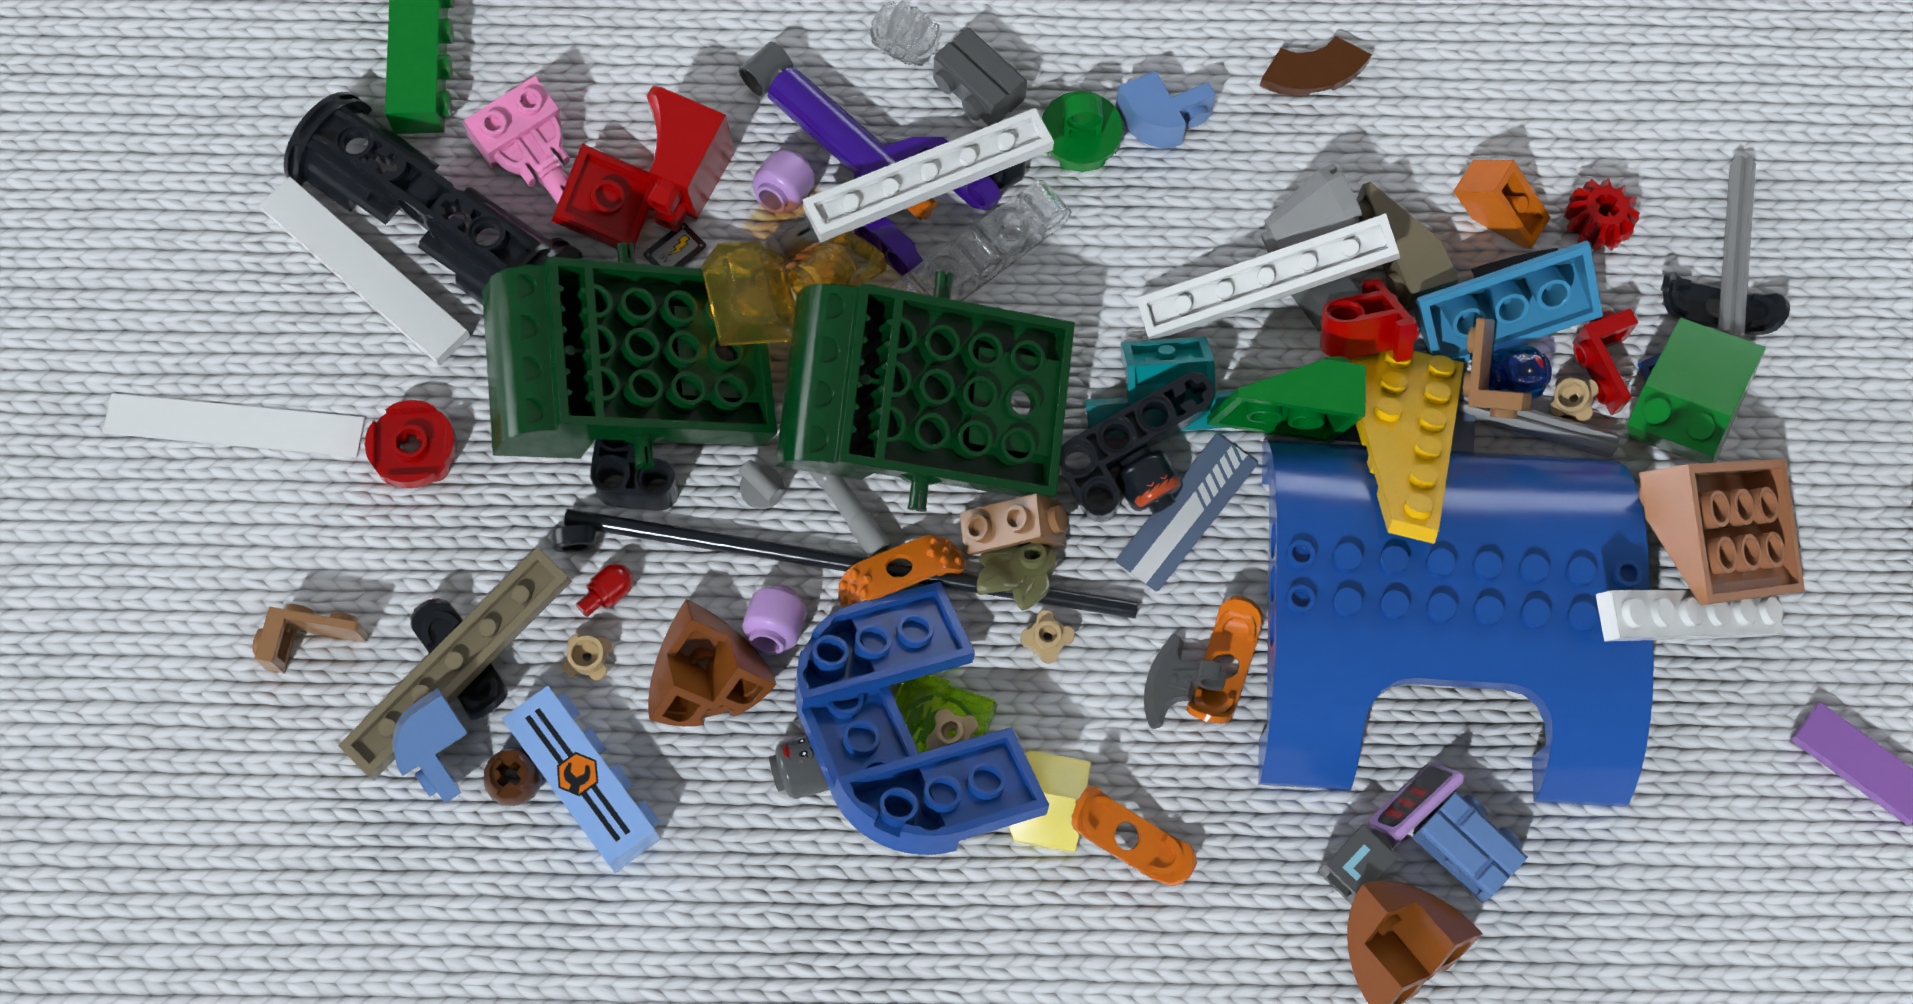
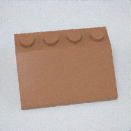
M1785 459L1686 464L1639 472L1641 483L1639 497L1644 506L1645 518L1700 605L1805 591Z

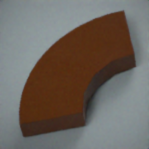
M1337 36L1325 47L1313 52L1295 53L1280 48L1263 75L1260 87L1289 96H1309L1310 93L1329 89L1334 91L1355 79L1365 69L1372 54Z

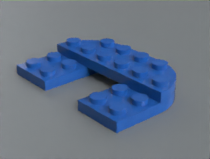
M941 582L855 603L837 610L826 617L812 630V637L803 651L801 650L794 689L795 704L800 721L831 794L842 814L858 831L871 840L896 851L918 855H936L957 851L959 841L1044 816L1049 808L1044 792L1012 727L923 753H919L889 686L973 663L975 651Z

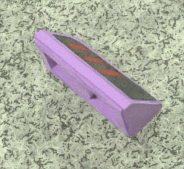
M1431 763L1369 818L1368 824L1372 829H1376L1385 835L1394 847L1464 782L1463 779L1465 777L1459 771Z

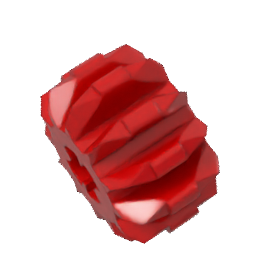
M1609 178L1603 180L1600 185L1591 179L1585 183L1583 188L1574 190L1569 198L1570 202L1564 210V218L1569 220L1566 233H1578L1580 235L1577 239L1578 243L1584 241L1591 242L1594 252L1600 250L1603 245L1612 251L1619 246L1621 241L1629 240L1634 233V226L1638 222L1640 215L1639 211L1633 209L1636 205L1637 197H1627L1624 195L1626 191L1625 184L1616 189L1612 187Z

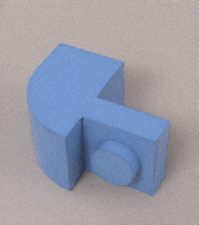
M1157 71L1119 85L1116 109L1128 130L1138 140L1154 147L1171 148L1182 145L1186 126L1189 128L1197 127L1211 116L1216 94L1209 82L1171 97Z
M439 688L433 690L403 712L394 728L392 747L401 775L404 776L419 766L421 770L416 772L415 776L429 797L438 793L443 802L447 803L459 795L461 791L437 753L468 733Z

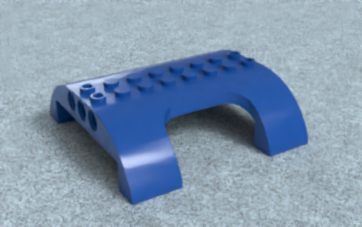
M1264 439L1262 443V484H1269L1267 727L1259 739L1258 785L1351 790L1357 771L1364 726L1370 706L1379 695L1392 687L1415 684L1498 689L1524 695L1537 706L1545 723L1546 745L1532 756L1533 802L1616 807L1628 806L1641 774L1651 722L1654 673L1653 640L1604 642L1596 594L1611 590H1650L1649 553L1644 511L1639 491L1628 468L1616 460L1451 451L1439 531L1435 543L1432 544L1387 532L1377 498L1378 484L1375 474L1370 473L1367 464L1369 454L1366 446Z

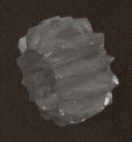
M888 1L885 5H882L880 11L876 12L869 31L872 38L871 42L874 46L881 48L882 54L891 56L894 61L899 60L905 65L913 64L915 66H923L925 62H929L940 44L939 39L942 34L939 30L940 25L937 21L930 19L929 13L922 12L917 6H910L905 1H900L899 3Z

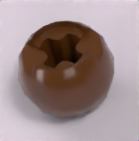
M507 748L490 757L484 769L483 781L485 790L492 800L505 806H517L526 803L536 796L542 784V773L524 749ZM510 768L518 771L517 774L521 778L517 785L508 783L509 780L505 776V773Z

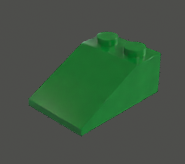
M1680 318L1642 389L1627 424L1628 436L1697 463H1716L1766 347Z
M1333 356L1240 387L1207 416V425L1330 443L1365 417L1366 365L1350 363V360L1345 357Z

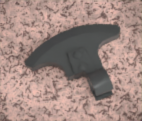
M1177 634L1171 636L1160 649L1148 672L1144 689V710L1151 729L1163 727L1165 715L1173 704L1181 701H1191L1196 687L1201 686L1208 690L1220 691L1225 686L1228 672L1221 671L1222 663L1205 660L1200 662V664L1184 663L1181 660L1184 642Z

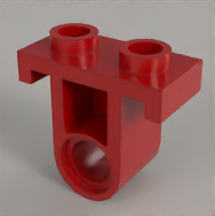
M1379 278L1363 281L1362 294L1335 299L1324 305L1322 310L1320 348L1327 356H1339L1350 359L1393 350L1395 362L1411 360L1413 358L1414 341L1418 339L1419 335L1417 321L1414 316L1409 315L1398 302L1396 295L1391 293Z

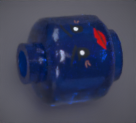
M1528 344L1500 348L1492 352L1489 390L1532 393V400L1543 394L1552 376L1550 361L1545 354L1541 353L1535 346Z

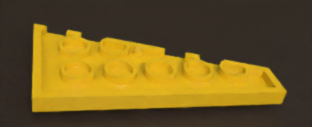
M1393 350L1350 358V363L1366 365L1365 417L1356 423L1362 445L1366 446L1368 450L1367 464L1369 471L1375 474L1378 484L1377 498L1387 532L1434 544L1440 526L1464 362L1455 361L1446 356H1432L1413 351V358L1411 360L1395 362Z

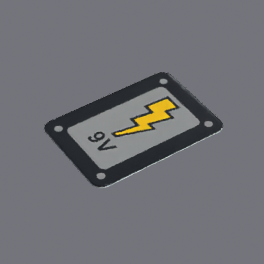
M683 222L678 232L671 230L643 253V256L651 265L683 267L706 248V243Z

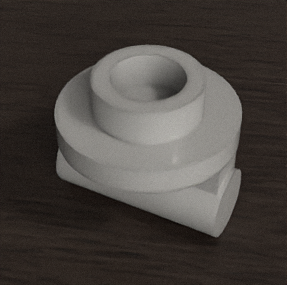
M748 460L741 466L739 473L743 477L740 481V493L745 503L755 509H768L775 506L781 500L784 493V483L781 475L775 469L768 466H758L752 460Z

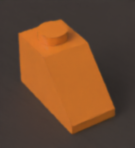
M1473 160L1453 191L1472 220L1525 249H1532L1551 218L1514 160Z

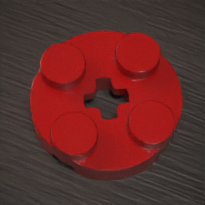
M419 400L397 402L385 409L387 413L381 416L377 423L375 420L371 423L365 437V452L367 459L384 482L400 488H419L432 482L441 481L449 474L450 465L454 461L457 451L456 433L446 416L436 410L433 405ZM416 435L417 440L422 443L420 448L416 449L413 453H407L405 449H400L401 444L408 443L409 436Z

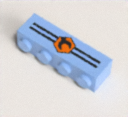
M547 685L504 716L502 720L607 864L616 873L661 840L653 828L660 823V820L645 800L636 805L627 793V790L633 787V784L620 766L615 764L609 768L601 758L600 754L607 749L594 731L589 728L583 733L573 719L579 716L580 713L565 692L556 697Z

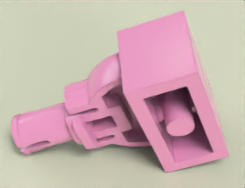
M533 76L466 118L464 124L469 140L491 170L501 166L511 173L521 175L529 187L536 185V177L539 184L544 185L558 204L568 179L567 174L562 169V164L563 166L567 165L570 162V157L562 147L559 108L536 76Z

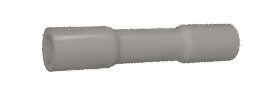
M809 472L816 483L825 490L847 521L850 531L869 558L887 551L892 546L891 541L872 514L865 510L842 477Z

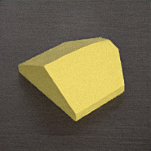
M1029 750L1025 756L1044 792L1049 808L1044 816L1008 826L1014 842L1075 853L1079 833L1072 827L1071 816L1076 806L1075 801L1080 798L1083 791L1087 788L1091 761Z

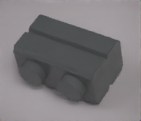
M967 27L953 39V42L946 44L934 56L933 78L935 83L944 93L950 94L953 92L962 101L965 112L975 121L981 118L988 126L998 123L1008 112L1013 111L1026 98L1027 80L971 28Z

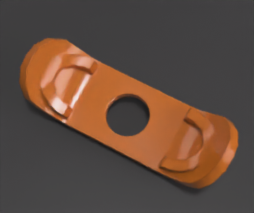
M934 534L925 535L862 560L850 567L839 582V602L841 607L844 608L855 603L884 597L935 575L942 576L946 573L959 574L966 568V562L961 550L949 538ZM898 558L907 559L913 565L912 570L903 577H893L887 572V566L891 561Z
M1242 596L1228 597L1220 605L1203 661H1214L1219 656L1230 655L1238 661L1239 669L1233 677L1226 678L1223 690L1213 691L1201 686L1196 687L1194 696L1188 702L1186 710L1190 715L1203 720L1204 723H1229L1236 711L1263 624V613L1253 600Z
M1094 785L1088 786L1080 798L1075 801L1076 806L1071 816L1072 827L1090 842L1147 877L1165 885L1175 886L1182 884L1192 875L1197 864V858L1194 849L1188 843L1162 831L1108 797ZM1123 822L1131 823L1138 832L1137 844L1130 850L1122 849L1115 841V830Z

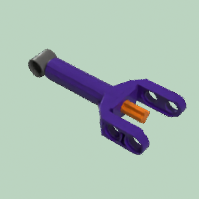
M774 42L767 43L739 67L738 71L743 82L753 93L760 97L767 94L770 101L854 174V179L949 142L944 137H911L890 145H884L796 67L794 68L787 53ZM989 176L952 190L972 208L984 211L990 210L1001 199L999 188ZM931 198L906 209L919 221L923 218L926 220L931 216L932 210L937 207V202ZM886 217L854 229V234L905 279L912 280L925 268L924 261L917 252L915 243Z

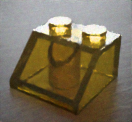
M760 241L718 243L701 268L720 346L791 341L795 302L784 258Z

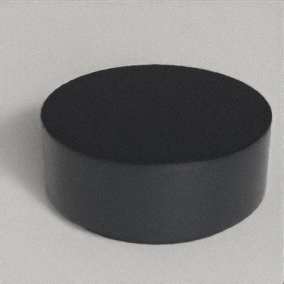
M571 525L557 528L550 532L552 549L556 552L584 551L593 548L597 544L596 529L592 525Z

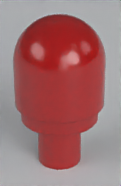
M619 563L605 566L590 579V583L586 585L589 593L576 603L577 608L584 616L589 617L600 606L605 609L615 606L633 587L634 579L631 571Z

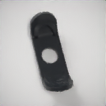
M1666 272L1660 290L1663 293L1662 305L1665 306L1667 312L1678 320L1683 318L1718 329L1719 318L1712 316L1707 311L1706 301L1709 299L1720 300L1721 289L1692 283V280L1682 279L1676 272ZM1778 293L1767 295L1747 294L1745 334L1764 335L1777 331L1789 317V301Z
M439 598L428 599L414 609L410 617V626L430 654L463 619L447 600ZM490 663L457 698L469 718L477 720L488 713H494L495 708L505 701L508 696V690L492 663Z

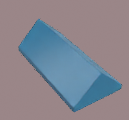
M1584 241L1418 297L1416 299L1414 315L1428 353L1432 356H1446L1452 360L1464 363L1471 361L1473 353H1468L1467 338L1470 327H1475L1477 318L1495 320L1492 353L1603 317L1590 243Z

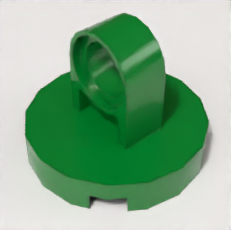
M1085 91L1065 93L1053 100L1042 115V121L1054 141L1053 150L1046 154L1049 155L1050 153L1054 159L1060 161V166L1066 170L1085 172L1099 169L1120 148L1123 131L1120 113L1109 100L1096 93Z

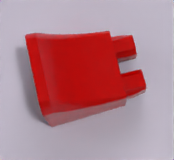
M652 86L646 97L656 125L657 142L654 160L649 171L654 187L647 200L649 205L656 210L653 216L655 223L678 232L686 216L698 219L734 156L735 150L726 114L665 88Z

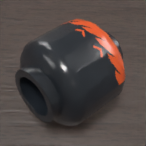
M1149 446L1118 463L1121 470L1116 475V483L1134 511H1143L1149 508L1152 514L1155 515L1176 502L1172 494L1180 488L1181 479L1163 451H1151Z

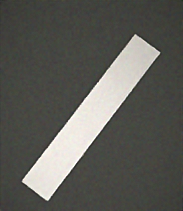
M111 393L102 434L357 458L365 417Z

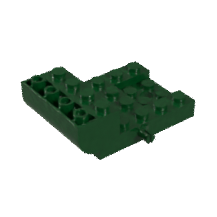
M622 242L616 246L618 262L548 257L544 264L520 265L504 269L493 275L486 284L482 295L493 456L581 459L595 439L624 440L634 444L635 468L641 469L643 467L645 470L655 466L652 443L655 442L766 446L777 434L760 273L637 264L635 244L630 242L627 246V242ZM715 345L728 347L733 353L734 361L727 362L720 359L715 352Z
M946 271L935 272L933 296L860 283L858 286L843 284H812L805 286L797 293L775 466L862 480L874 473L899 477L911 483L907 509L919 512L927 511L928 488L934 484L951 485L1019 497L1036 493L1047 498L1056 497L1075 322L952 300L951 292L954 274L951 272L946 274ZM1014 391L1023 392L1028 396L1030 410L1026 415L1019 414L1012 408L1011 396Z

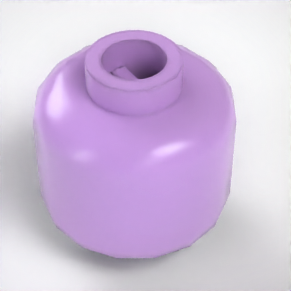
M781 150L775 151L766 158L755 173L752 184L756 199L764 209L773 213H792L803 203L802 199H805L811 192L815 178L810 165L802 155Z
M785 585L765 587L754 592L742 623L743 632L749 639L750 645L759 652L771 655L780 654L794 647L799 640L807 616L805 603L797 596L793 589Z

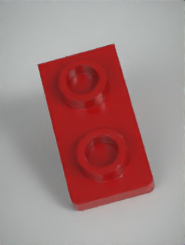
M1631 308L1616 314L1613 310L1603 312V317L1591 320L1589 324L1584 325L1572 342L1577 362L1580 366L1586 368L1591 379L1597 383L1599 393L1596 395V398L1602 405L1606 406L1610 415L1621 412L1631 399V394L1606 347L1625 341L1639 323Z

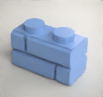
M1456 791L1412 838L1480 902L1484 903L1504 885L1509 877L1526 861L1528 856L1520 850L1523 847L1522 842L1514 833L1504 827L1498 830L1485 818L1487 811L1477 799L1467 794L1462 797Z

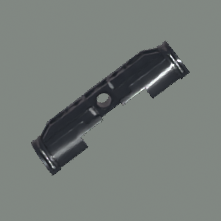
M350 92L331 94L314 105L299 122L286 147L283 164L285 175L287 178L291 177L300 186L307 181L349 212L355 208L354 202L385 225L400 210L428 231L419 241L418 248L456 274V287L482 305V292L489 279L504 269L520 265L544 264L548 257L579 259L582 256L581 251L570 245L566 240L562 238H546L474 188L467 187L464 191L456 189L450 181L435 172L440 166L372 118L369 115L372 108ZM355 138L368 140V146L363 152L359 154L346 152V146L351 140ZM377 156L390 167L396 164L398 169L394 173L389 170L383 173L379 163L376 161ZM456 212H462L470 224L467 228L465 223L458 217L452 216L450 219L448 217ZM493 228L500 232L499 239L492 245L483 246L476 242L478 234L484 229Z

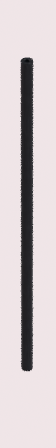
M567 509L564 517V526L592 525L595 526L598 532L844 572L856 563L869 558L574 509ZM891 561L887 566V572L893 577H903L912 570L913 565ZM962 572L959 574L946 573L942 576L935 575L918 582V584L929 585L941 582L943 588L977 593V579L979 575ZM1050 587L1047 595L1038 602L1133 619L1136 618L1138 601L1054 587ZM1012 590L986 594L1014 599Z

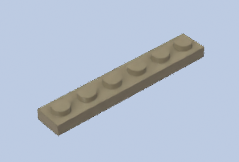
M536 547L338 746L368 777L375 780L395 760L392 737L396 723L403 712L437 688L440 689L450 704L572 580Z

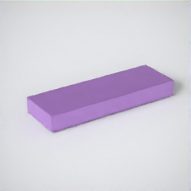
M1821 702L1814 705L1790 740L1907 826L1913 824V769Z

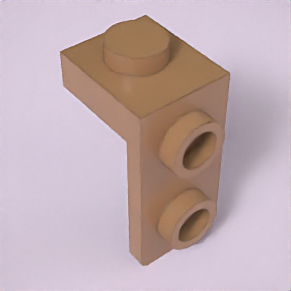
M1477 318L1475 327H1470L1467 338L1468 353H1473L1471 371H1466L1464 376V397H1469L1468 407L1490 408L1489 417L1517 419V411H1531L1532 393L1489 390L1495 320Z
M1037 493L966 510L960 514L963 552L967 555L972 556L1027 542L1041 544L1042 546L1048 545L1052 549L1067 546L1065 531L1068 528V518L1062 503Z
M287 604L285 609L269 606L264 626L259 628L254 636V659L267 671L285 674L297 631L363 643L367 641L368 632L357 622V617L347 613L333 611L330 613V617L313 614L314 611L312 609L297 604Z

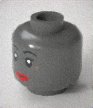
M806 734L780 741L777 744L775 755L769 756V761L778 792L785 791L789 797L799 799L830 790Z

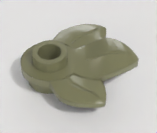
M1029 543L1021 547L1010 546L982 553L978 559L985 567L979 573L977 579V593L983 595L1012 590L1014 600L1022 611L1031 608L1042 600L1050 590L1049 578L1052 576L1057 565L1054 550L1048 545L1042 546L1041 544Z

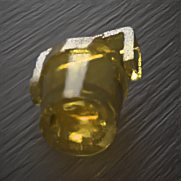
M849 231L813 247L809 256L789 271L788 280L796 297L803 287L812 284L858 286L860 283L869 282L886 270L884 254L861 236H857ZM848 246L853 252L869 263L856 270L851 257L843 247Z

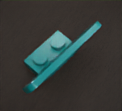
M1204 336L1121 342V360L1126 375L1127 397L1085 399L1088 427L1091 428L1177 378L1191 372L1201 373L1208 377L1214 387L1212 406L1204 417L1180 430L1186 431L1226 428L1207 425V416L1236 390H1215V361L1207 337ZM1190 388L1186 389L1185 399L1174 406L1176 416H1180L1178 412L1179 406L1182 403L1192 399L1196 404H1200L1202 392L1194 394ZM1150 409L1142 417L1148 426L1155 428L1164 425L1167 421L1165 413L1159 409ZM1114 430L1106 436L1126 434L1122 431Z

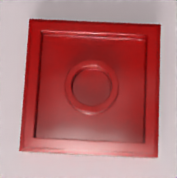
M582 143L551 222L615 249L622 242H627V246L630 242L636 245L650 208L647 197L654 187L650 174L643 169Z

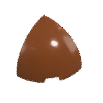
M686 599L666 633L655 662L648 698L649 719L667 725L686 727L702 726L706 717L730 712L732 716H737L752 708L769 694L775 687L776 681L764 659L741 634L715 614Z
M1372 881L1362 884L1352 903L1347 928L1348 952L1354 976L1368 1004H1404L1417 995L1422 985L1437 972L1449 969L1483 933L1457 909L1431 893L1400 882Z

